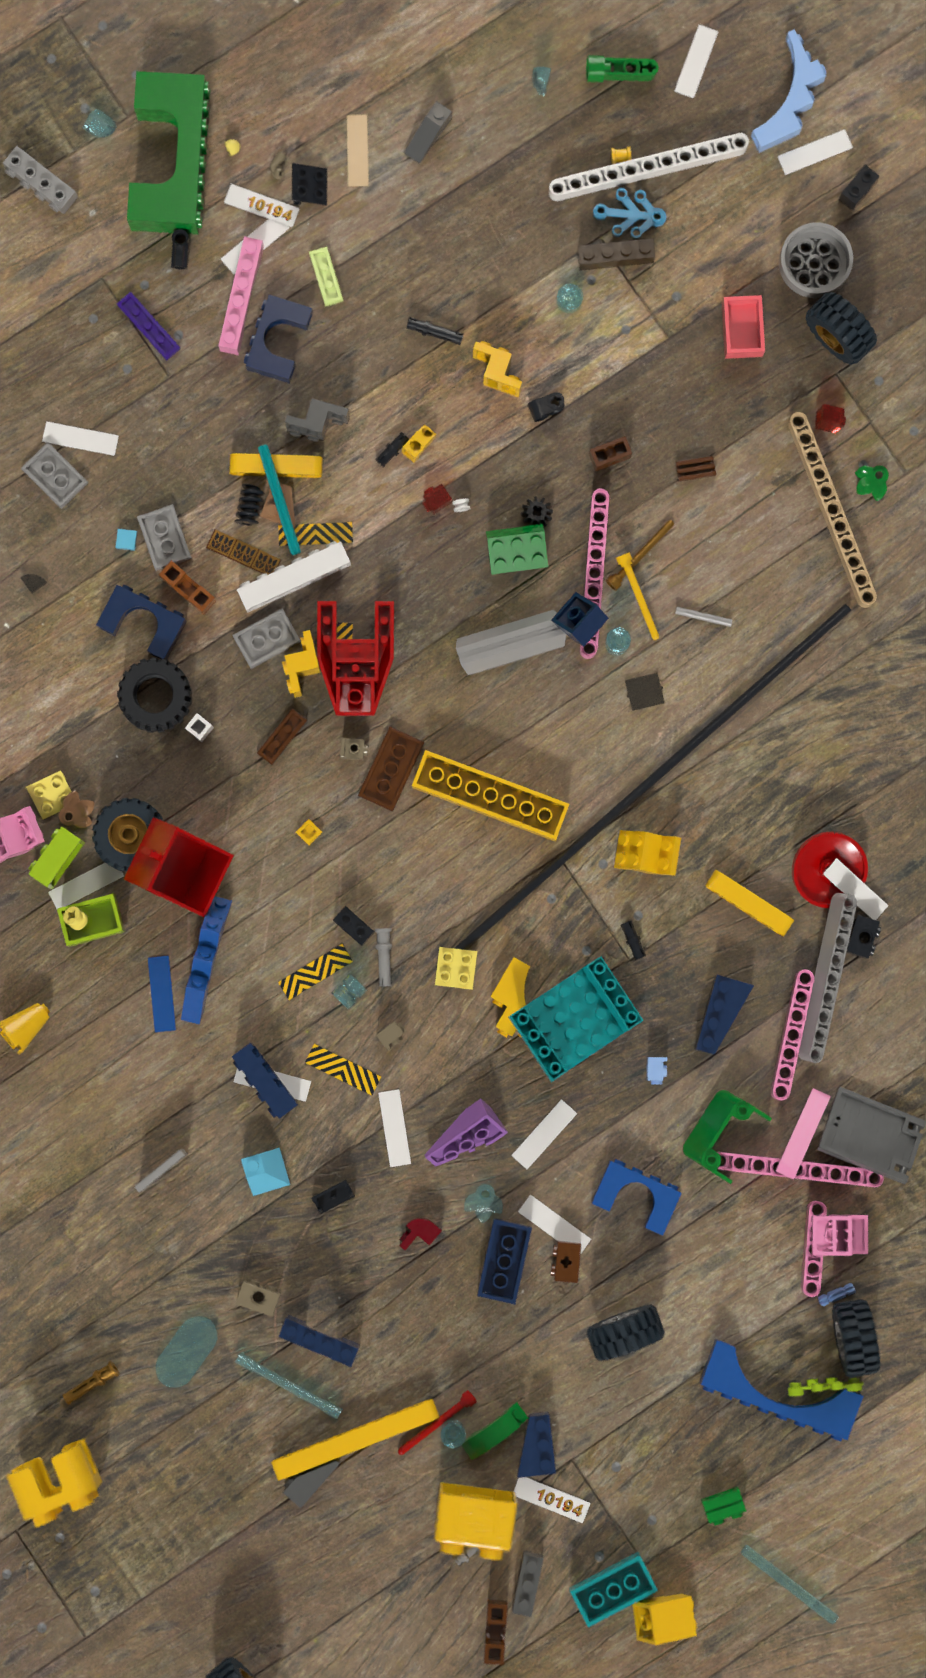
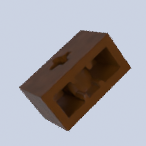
M626 436L590 449L589 456L596 472L630 459L632 451Z
M557 1241V1245H553L552 1256L556 1257V1262L551 1265V1276H554V1281L578 1283L581 1243ZM565 1256H568V1260L571 1261V1263L567 1264V1267H564L563 1263L560 1262L564 1260Z

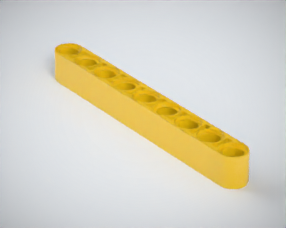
M431 1398L271 1461V1464L279 1481L431 1422L440 1416L434 1400Z

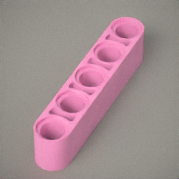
M814 1088L812 1089L776 1172L791 1179L795 1178L831 1096Z
M820 1201L810 1202L806 1213L801 1290L809 1297L817 1296L821 1290L823 1256H813L809 1251V1246L812 1244V1233L810 1230L812 1216H826L827 1214L825 1204ZM816 1204L821 1206V1213L818 1215H814L812 1212V1208ZM810 1263L817 1265V1270L814 1273L808 1272L807 1268ZM810 1282L815 1284V1290L812 1293L806 1291V1285Z

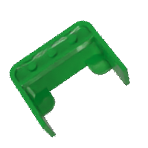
M720 1090L714 1095L683 1144V1153L694 1162L731 1184L733 1182L731 1179L717 1171L721 1163V1157L712 1149L715 1142L732 1116L738 1120H747L754 1112L766 1121H771L772 1118L729 1091Z

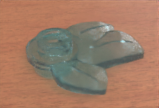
M482 1184L477 1188L476 1193L470 1194L466 1198L464 1210L466 1212L475 1210L477 1218L480 1222L484 1223L490 1218L492 1212L502 1213L503 1203L495 1195L492 1186ZM483 1190H487L489 1192L488 1197L482 1196Z

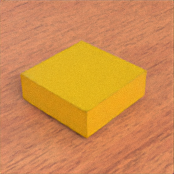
M310 819L296 831V834L309 846L323 833Z

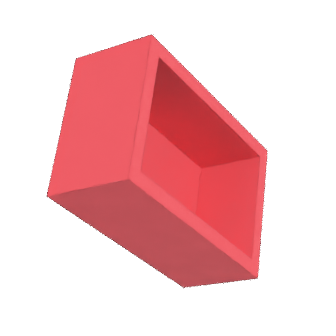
M762 295L724 297L722 301L725 359L763 357L765 341Z

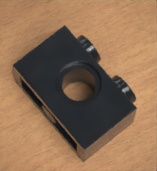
M865 164L841 192L838 200L853 211L874 187L880 176Z
M346 906L333 919L339 927L361 946L375 933Z
M856 915L852 924L846 953L864 959H869V956H873L876 945H873L875 937L878 938L881 932L880 922ZM862 932L868 935L866 943H862L859 939V935Z

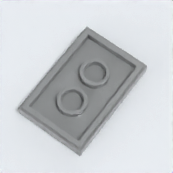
M49 442L21 467L61 509L88 484V481Z
M173 504L137 516L156 571L165 568L171 560L178 564L192 559Z
M283 608L232 635L250 669L301 642Z
M185 1149L178 1150L135 1186L136 1190L139 1193L144 1191L187 1156L188 1153Z

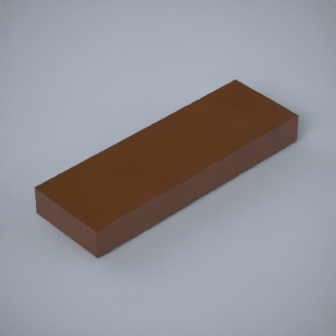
M292 708L257 754L273 765L308 720Z

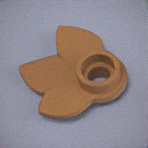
M77 791L69 793L63 800L64 808L59 812L60 822L66 826L88 827L92 824L88 815L93 811L94 802L80 800ZM67 813L72 814L70 820L65 819Z

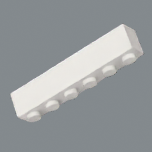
M331 542L326 545L325 549L321 551L316 549L310 552L309 556L304 559L302 557L296 558L291 561V565L286 567L281 565L275 568L274 572L269 575L267 573L259 575L254 582L250 583V581L240 584V588L237 591L247 613L351 566L342 543Z

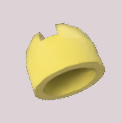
M233 139L225 142L230 156L239 152L240 144L238 141Z

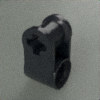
M558 392L535 399L527 404L534 422H540L549 416L561 412L565 405L563 395ZM556 399L559 402V406L553 404V400Z

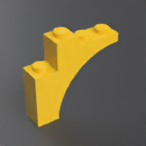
M513 957L490 997L493 999L492 1003L502 1008L503 1005L507 1007L495 1026L498 1028L497 1033L506 1038L508 1035L512 1037L515 1031H517L509 1016L526 1005L524 988L530 966Z

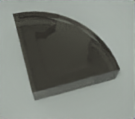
M27 574L20 577L32 594L47 584L44 578L36 574Z

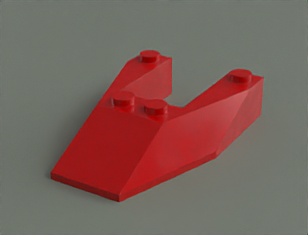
M317 601V660L336 716H375L394 660V601H375V639H337V601Z

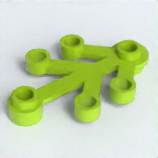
M837 1377L826 1378V1383H818V1379H807V1386H801L800 1382L789 1383L788 1396L804 1395V1390L812 1389L813 1392L827 1389L841 1390L847 1388V1391H861L864 1382L860 1381V1378H849L848 1382L838 1381Z

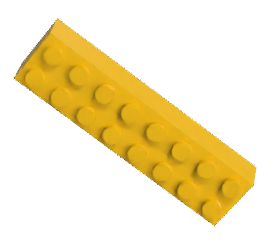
M427 750L424 752L412 784V788L552 841H556L569 804Z

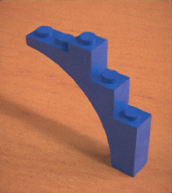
M214 896L208 913L205 915L200 930L198 946L193 957L191 975L185 990L181 1020L200 1025L215 959L232 900Z

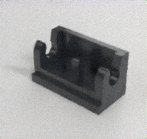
M346 1179L313 1196L311 1199L316 1205L318 1212L322 1214L355 1197Z

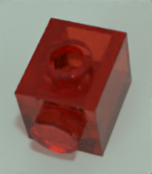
M823 404L816 411L815 429L836 434L845 426V409Z
M442 483L435 488L432 486L424 491L425 495H423L424 502H422V505L427 512L431 511L433 515L452 503V498Z

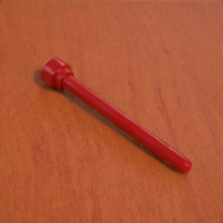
M469 1390L465 1391L458 1403L398 1449V1453L404 1455L464 1407H472L476 1404L477 1400Z

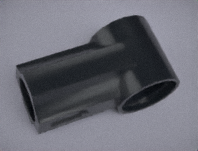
M178 229L172 234L171 268L179 270L188 269L190 238L187 232L182 229ZM179 236L186 237L185 242L181 244L177 243L176 239Z

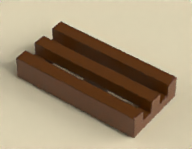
M713 456L675 463L678 482L716 476ZM710 462L709 465L680 469L681 466ZM711 469V472L687 476L681 475V473Z

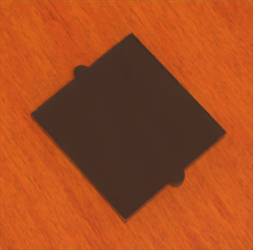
M658 673L625 680L628 692L627 698L630 700L632 711L665 704L662 694L663 687L660 685Z

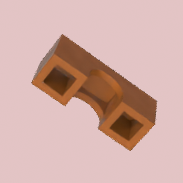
M172 560L159 574L163 581L203 615L215 604V597L193 581Z

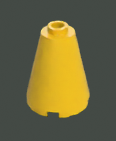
M36 1003L0 1021V1028L2 1029L0 1034L12 1049L16 1047L19 1049L17 1054L20 1055L48 1021L50 1011L44 1004Z

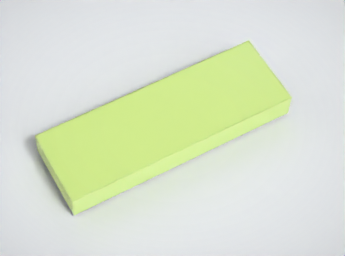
M323 247L310 251L309 255L325 307L343 302L328 248Z

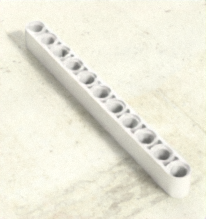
M737 133L558 178L550 183L549 196L552 200L561 201L740 156L746 152L749 139L745 134ZM740 141L744 146L737 147L735 142ZM723 146L726 151L720 152L717 150V147ZM704 150L708 155L701 156L698 152ZM687 155L689 160L683 161L680 156ZM667 159L672 164L666 166L662 163V161ZM650 164L653 166V169L646 170L644 165ZM633 169L635 173L629 175L626 173V170ZM610 173H614L617 176V178L610 179L607 175ZM597 178L599 182L592 184L589 179ZM577 182L580 184V187L575 189L571 184ZM560 187L562 192L555 193L553 188Z

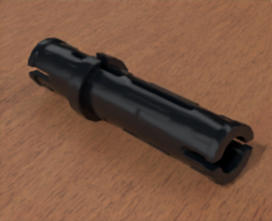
M409 317L406 329L422 333L423 336H433L461 345L464 335L463 333L431 324L430 321L426 320L424 322Z

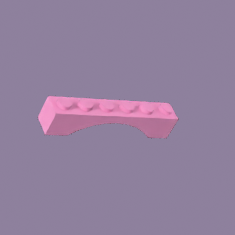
M244 236L218 345L222 352L239 355L250 296L263 254V240Z

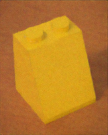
M685 1594L642 1599L632 1604L638 1641L659 1645L697 1636V1623L694 1619L692 1596Z

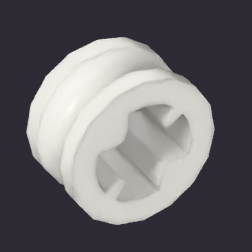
M458 499L452 502L455 505L454 512L470 510V506H468L469 499Z

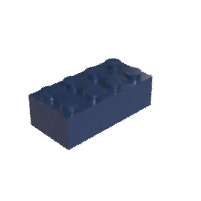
M496 1218L493 1219L477 1296L516 1304L532 1231L531 1226Z

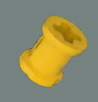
M630 146L626 147V149L615 150L611 148L612 165L631 160Z

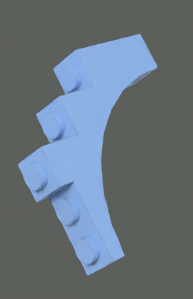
M795 30L788 32L786 36L793 65L790 92L778 112L766 123L754 129L751 134V138L759 153L800 134L802 122L799 116L796 117V115L812 108L814 95L808 89L823 83L826 77L824 65H820L818 59L811 62V56L808 51L804 50L802 46L803 40L799 34H796Z

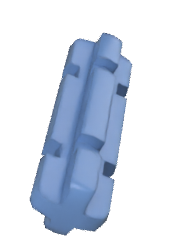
M849 1283L844 1285L843 1288L839 1287L828 1292L827 1295L819 1296L818 1301L821 1306H826L829 1302L833 1303L846 1297L847 1294H854L856 1291L853 1284Z

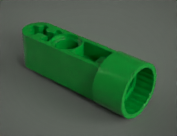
M587 55L586 81H651L655 78L659 66L654 59L605 58L604 55ZM626 67H633L635 72H628Z

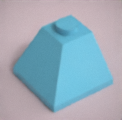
M280 1147L241 1159L253 1196L290 1185Z

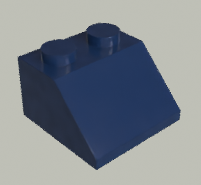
M575 592L551 621L572 640L584 647L609 618L598 605Z

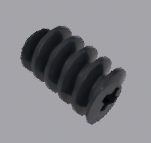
M242 484L245 490H241L240 494L244 497L239 498V502L242 504L237 506V509L241 512L236 513V517L239 519L234 520V522L245 526L259 524L258 521L254 520V517H260L256 510H260L262 507L257 505V503L263 502L259 495H265V492L261 491L257 486Z

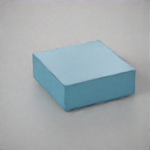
M118 529L116 549L135 551L137 531Z

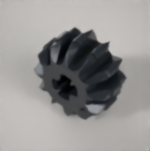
M537 496L534 497V502L527 499L528 505H522V509L525 511L521 512V516L526 517L523 522L528 523L530 521L529 526L541 523L546 527L547 522L545 520L551 521L552 517L549 515L553 514V510L548 509L551 506L550 502L544 504L545 498H541V501L538 502ZM535 509L541 511L539 517H537V514L536 516L533 515Z

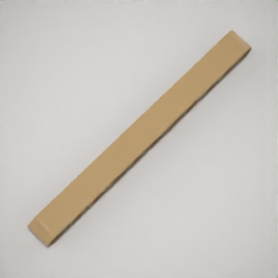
M796 412L788 422L789 430L857 603L863 608H868L876 601L875 589L808 419L804 413ZM800 419L802 421V425H794L793 420ZM806 436L809 439V443H802L800 437ZM807 454H814L816 460H808ZM820 471L823 474V478L817 479L814 476V472ZM825 488L829 490L830 495L823 496L821 494V489ZM834 506L837 510V513H829L828 507ZM839 523L843 526L844 530L839 532L835 529L834 525ZM842 541L849 542L850 549H844L841 544ZM851 558L855 559L857 566H850L848 560ZM856 576H861L864 579V584H858L855 580ZM869 594L871 602H865L862 595Z

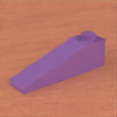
M479 1099L461 1113L424 1156L434 1166H439L456 1159L460 1153L468 1150L469 1153L473 1152L475 1147L482 1144L490 1145L508 1132L492 1108L482 1099Z

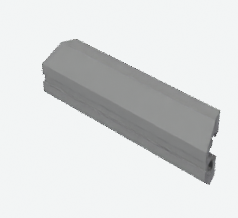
M554 610L458 638L456 651L461 666L468 675H473L564 647L566 634L551 621L557 612Z

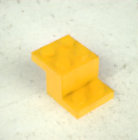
M485 341L475 342L473 358L488 363L483 385L519 397L522 381L517 376H507L512 358L509 350L502 347L498 349L493 348L490 343Z
M310 630L303 631L304 637L300 638L303 651L284 655L285 661H282L285 675H289L290 678L286 680L290 694H294L295 698L302 696L298 678L320 673Z
M620 830L614 868L634 870L647 874L675 876L681 838L662 836L644 831Z

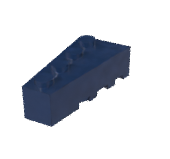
M715 975L695 1044V1050L712 1055L716 1053L754 985Z
M249 1043L232 1056L234 1059L233 1064L246 1075L244 1078L251 1087L254 1086L258 1091L256 1095L262 1102L266 1101L269 1105L268 1111L274 1118L276 1116L279 1119L299 1105L253 1043Z

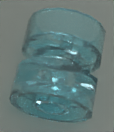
M620 627L610 630L605 640L606 650L615 656L626 653L631 643L630 634Z
M350 973L342 981L343 985H338L331 992L348 1010L356 1003V998H361L367 991Z
M451 1419L442 1425L440 1436L443 1444L449 1448H457L464 1443L466 1431L462 1422Z

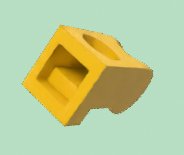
M423 425L403 446L401 453L415 463L437 434L427 425Z

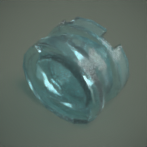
M566 284L558 291L556 305L564 313H574L581 307L583 292L577 285Z

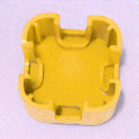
M85 1438L65 1445L61 1450L62 1453L52 1458L53 1466L61 1483L60 1486L53 1485L44 1461L40 1457L15 1467L11 1470L12 1474L6 1475L24 1520L32 1518L35 1527H39L58 1518L57 1514L63 1512L61 1506L69 1503L72 1511H76L95 1502L94 1499L99 1496L97 1489L103 1482Z

